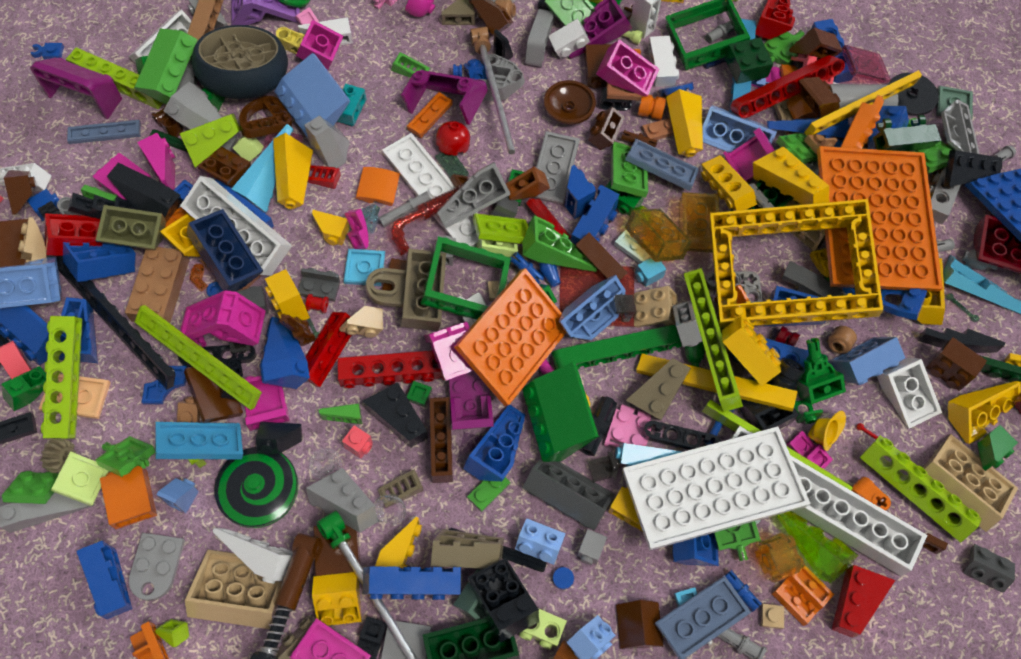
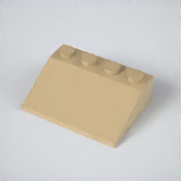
M952 434L947 437L923 467L929 476L934 480L940 481L947 491L957 495L965 506L978 513L982 519L979 527L985 532L1003 519L1018 490L1017 486L993 467L985 471L982 468L980 457Z
M207 550L185 598L187 617L270 629L269 624L273 622L272 616H275V609L278 608L274 603L283 581H275L274 584L262 581V576L255 574L234 553Z

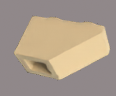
M364 306L351 316L339 328V331L347 332L349 335L359 334L365 335L367 338H373L383 330V309Z

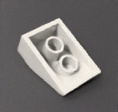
M907 358L900 361L898 366L883 370V374L877 376L883 392L908 429L942 413L922 359Z

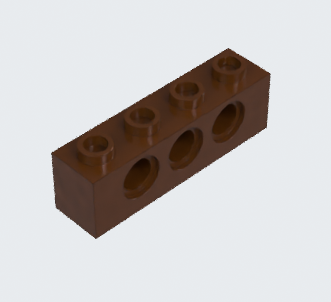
M450 397L430 398L432 482H453Z

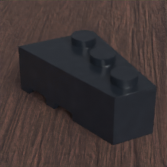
M398 382L362 401L365 410L376 417L378 421L389 428L410 448L428 439L426 428Z

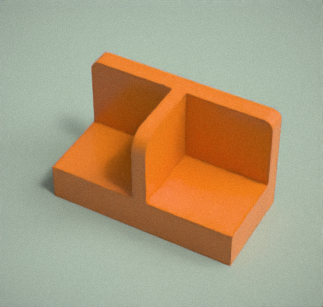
M148 621L142 624V631L130 637L135 650L132 653L133 657L138 659H169L160 636L155 633L157 628L154 623Z

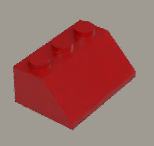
M45 213L46 255L63 256V242H70V246H83V243H89V246H102V242L95 241L100 219L85 215Z

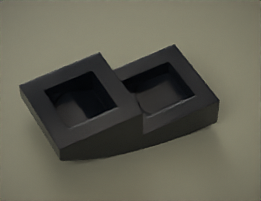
M367 616L357 646L371 655L369 659H377L387 625L384 621Z

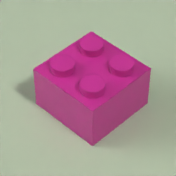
M312 20L296 56L304 60L314 53L328 71L343 35Z

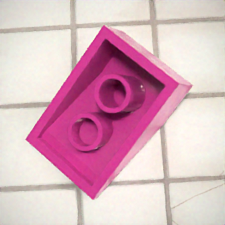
M618 39L608 48L596 75L611 85L647 97L659 72V68Z
M155 133L137 142L159 181L174 190L175 163L173 158L175 156L166 139H161L159 134Z

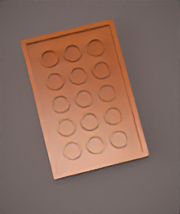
M524 268L518 272L456 343L454 348L504 406H508L566 334L559 323L562 313L528 270Z

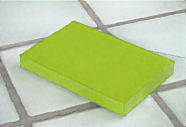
M476 213L473 214L472 218L478 239L523 244L522 242L528 229L525 219Z

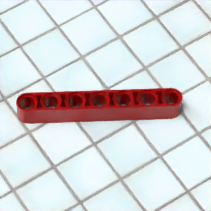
M832 55L825 56L733 100L730 109L741 118H748L800 93L799 80L819 77L822 81H826L840 74L844 70L845 63L842 59Z

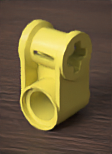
M287 27L278 28L276 30V37L281 41L285 50L297 54L305 35Z

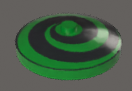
M257 447L247 448L243 450L242 459H228L220 469L214 488L215 500L223 515L234 524L245 528L266 527L283 518L293 506L298 494V475L291 461L283 453L258 454Z

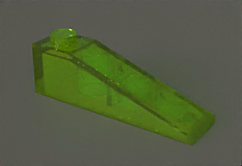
M792 511L776 515L812 569L824 581L832 583L838 579L859 556L836 537L833 541L825 537L823 534L824 530L821 528L806 525L808 523L807 520Z

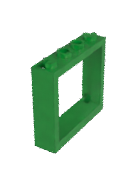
M712 0L665 16L666 28L685 70L724 58L729 44L750 40V36L732 0H726V2L725 0ZM726 12L738 36L686 53L675 29Z
M438 236L433 248L421 304L477 320L489 306L432 290L440 252H446L500 268L501 273L496 298L506 286L511 258L503 254L492 253L483 248L472 247L466 243H459L449 238Z

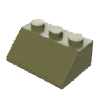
M104 205L95 241L156 250L163 239L160 231L165 228L166 220L161 213Z

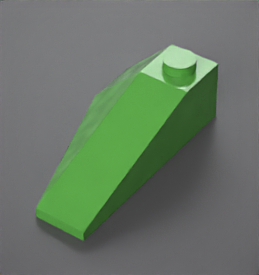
M535 215L532 217L522 242L524 256L540 263L593 272L597 271V268L568 239V235L565 233L561 235L554 230L555 226L550 222Z

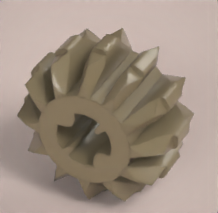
M63 438L50 439L48 444H44V451H41L42 458L40 461L43 462L42 468H45L50 473H60L70 451L76 453L73 450L74 444Z

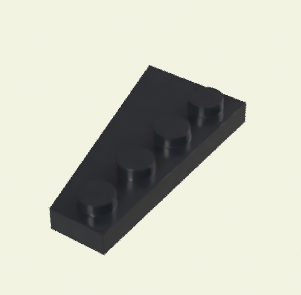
M950 150L944 187L961 185L976 181L978 178L1001 173L1003 158Z

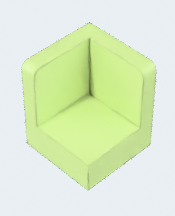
M242 136L232 148L242 158L251 161L262 151L264 146L256 138Z

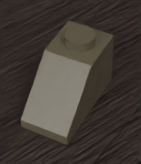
M456 0L441 12L442 25H475V6L468 0Z

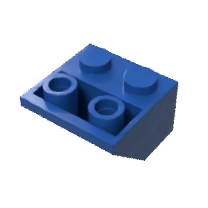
M574 164L571 166L565 208L576 219L588 211L590 201L595 198L596 189L585 178L583 171Z

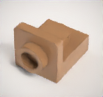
M817 134L807 135L804 141L817 154L819 146L834 147L838 140L836 138H824L822 135Z

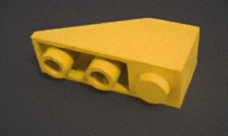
M415 517L380 550L375 566L408 567L405 564L407 558L412 557L414 553V538L419 537L422 529L418 517Z

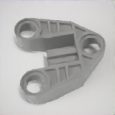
M489 54L490 62H494L491 66L501 100H506L524 85L523 73L514 62L496 54ZM480 79L486 82L488 88L483 100L494 101L489 81Z

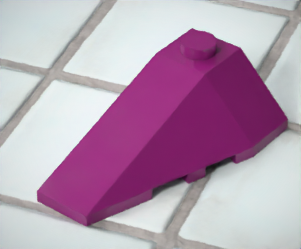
M603 0L598 3L594 8L595 11L589 18L586 17L584 19V24L582 25L590 40V43L586 45L608 43L632 29L628 19L615 0ZM585 46L572 52L569 57L572 59L583 54Z

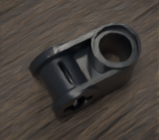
M607 87L601 90L600 107L603 110L613 107L619 111H627L631 108L632 100L606 99Z

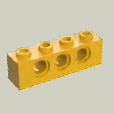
M721 155L701 164L703 180L709 182L711 189L717 191L719 198L725 200L729 209L732 208L734 211L747 210L757 205L755 191Z

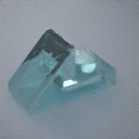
M376 204L361 209L369 233H374L379 221L378 213L380 207Z

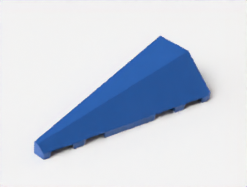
M819 118L767 121V127L769 129L804 133L809 125ZM847 118L817 134L845 138L851 124H848Z

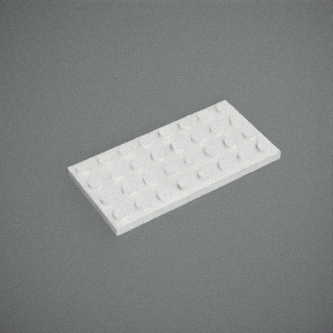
M779 427L622 469L649 551L807 507L811 504Z

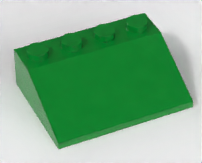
M576 362L540 376L522 388L543 462H561L599 437Z

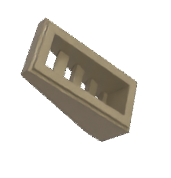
M415 469L378 489L386 508L424 491ZM410 479H412V481H413V483H414V485H415V486L412 487V488H411V486H410V484H409V481H408V480H410ZM402 483H405V486L407 488V491L405 492L402 489ZM395 486H397L400 493L398 496H396L393 489ZM389 490L393 499L389 500L385 491Z

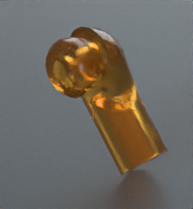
M197 263L191 270L190 281L202 292L208 285L202 280L204 266Z

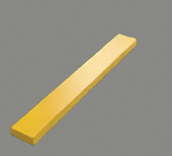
M918 70L812 122L804 133L806 135H815L855 115L862 102L872 105L877 95L883 96L885 100L915 85L922 77V74Z
M641 354L636 373L652 377L670 360ZM687 365L691 369L683 385L717 393L711 370ZM734 376L741 399L793 412L798 391L770 384L761 386L757 381Z

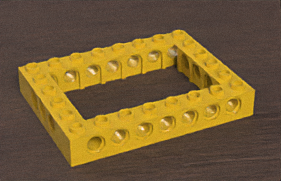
M868 199L710 213V231L720 328L727 327L740 316L744 320L748 319L753 326L869 318L881 315L883 303ZM847 227L856 295L848 293L845 296L827 295V297L819 298L808 296L806 299L791 300V298H786V300L780 301L768 299L766 302L750 303V301H746V303L737 304L738 293L735 290L736 273L733 269L732 237Z

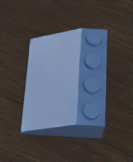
M314 53L310 54L287 73L274 90L306 136L307 133L304 126L306 123L321 116L334 126L350 103V99Z

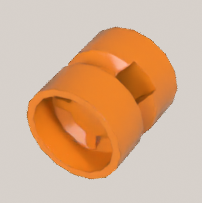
M649 94L647 97L642 96L638 116L648 117L650 115L652 119L661 120L666 98L657 96L654 99Z

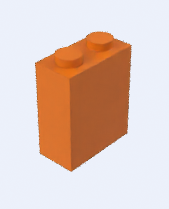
M136 466L130 473L122 477L110 472L105 477L100 478L108 522L111 527L119 529L157 516L149 476L145 468Z

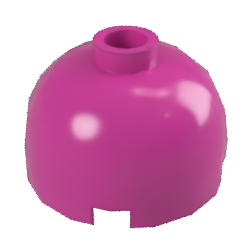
M408 0L405 11L414 17H424L427 13L431 14L435 9V0Z

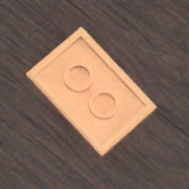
M63 374L58 375V381L61 382L64 378ZM79 376L77 416L99 419L111 382L109 380ZM45 393L39 406L40 411H42V404L45 401ZM59 393L57 395V401L61 402L63 396L61 393Z

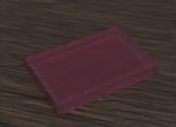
M848 45L842 47V53L852 76L885 84L891 81L880 54Z

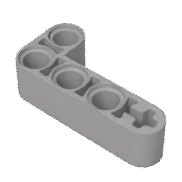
M538 9L527 42L525 64L542 67L545 48L549 39L548 36L551 33L555 14L552 11Z

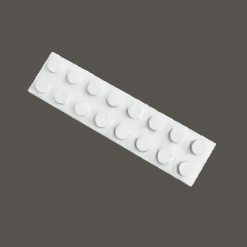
M410 133L382 149L383 155L394 169L400 173V176L416 196L421 195L425 191L428 192L432 202L424 206L448 236L456 238V242L476 247L479 239L472 220L473 214L445 228L438 216L437 211L457 190L448 176L414 135Z

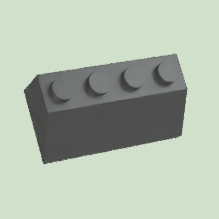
M542 458L532 468L523 486L531 495L539 497L549 506L559 509L566 516L574 518L584 527L592 530L596 529L616 495L561 462H543Z

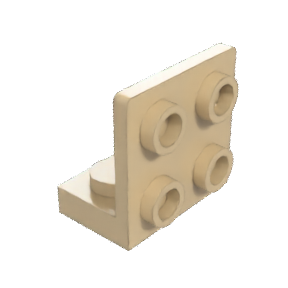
M670 286L634 293V326L636 328L664 323L667 326L676 325L673 305L678 304L677 294Z

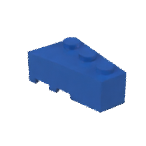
M600 185L597 189L596 199L590 201V208L585 215H582L571 235V242L576 245L589 232L600 242L599 237L601 234H606L609 222H613L617 217L618 212H616L620 194Z
M63 242V262L77 282L135 272L136 253L129 246L102 243V246H89V243H83V246H70V242Z

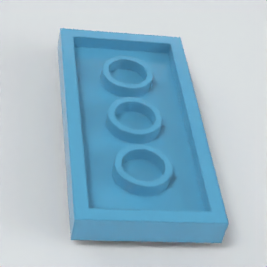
M155 422V459H242L243 457L240 423Z

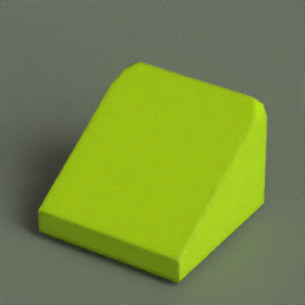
M170 619L158 627L155 633L175 648L188 639V623Z

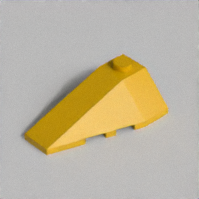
M1014 381L960 395L948 401V420L966 443L970 444L982 438L987 433L984 428L989 423L995 425L998 422L999 414L1001 412L1007 413L1014 406L1012 402L1021 394V382Z

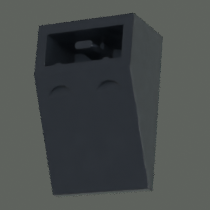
M754 377L749 378V380L757 381ZM741 399L743 407L739 408L747 422L761 431L774 427H779L780 430L793 423L799 416L795 408L792 412Z
M506 558L468 577V581L486 619L500 643L539 622L538 607Z

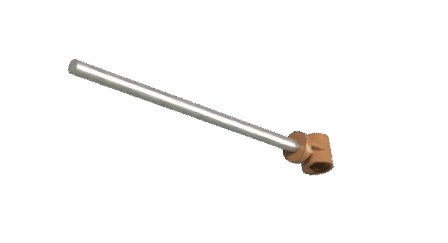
M486 26L470 29L472 46H474L478 54L482 55L508 153L514 154L515 148L488 55V51L491 49L488 28Z

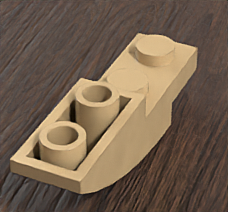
M29 217L27 222L22 224L21 234H24L23 241L20 240L18 251L21 252V259H26L25 263L47 258L40 229L35 220Z

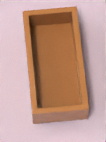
M157 247L156 250H145L125 310V314L131 322L135 321L139 308L143 305L149 307L167 322H171L190 261L178 249Z

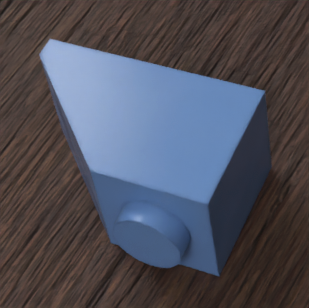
M175 478L159 490L156 495L168 506L187 513L199 491L194 487V482L185 478L183 481Z

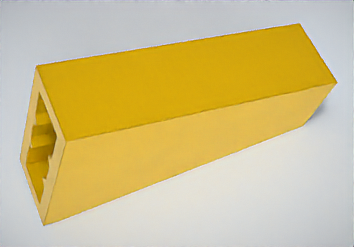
M678 89L666 97L678 154L693 157L697 152L703 150L702 97Z
M284 133L273 140L277 202L284 205L287 209H295L304 203L313 150L287 133Z

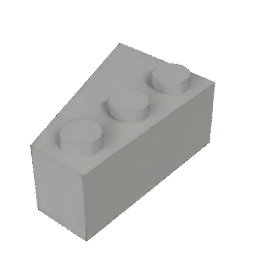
M343 468L306 488L310 505L320 507L326 514L336 510L342 517L345 525L359 533L378 522L375 505Z

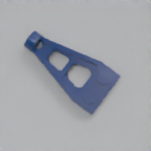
M843 287V292L846 294L852 293V295H856L855 288ZM919 288L910 290L881 289L883 310L899 317L917 321L926 298L927 290H920ZM895 294L901 295L903 298L899 305H894L885 301V296Z

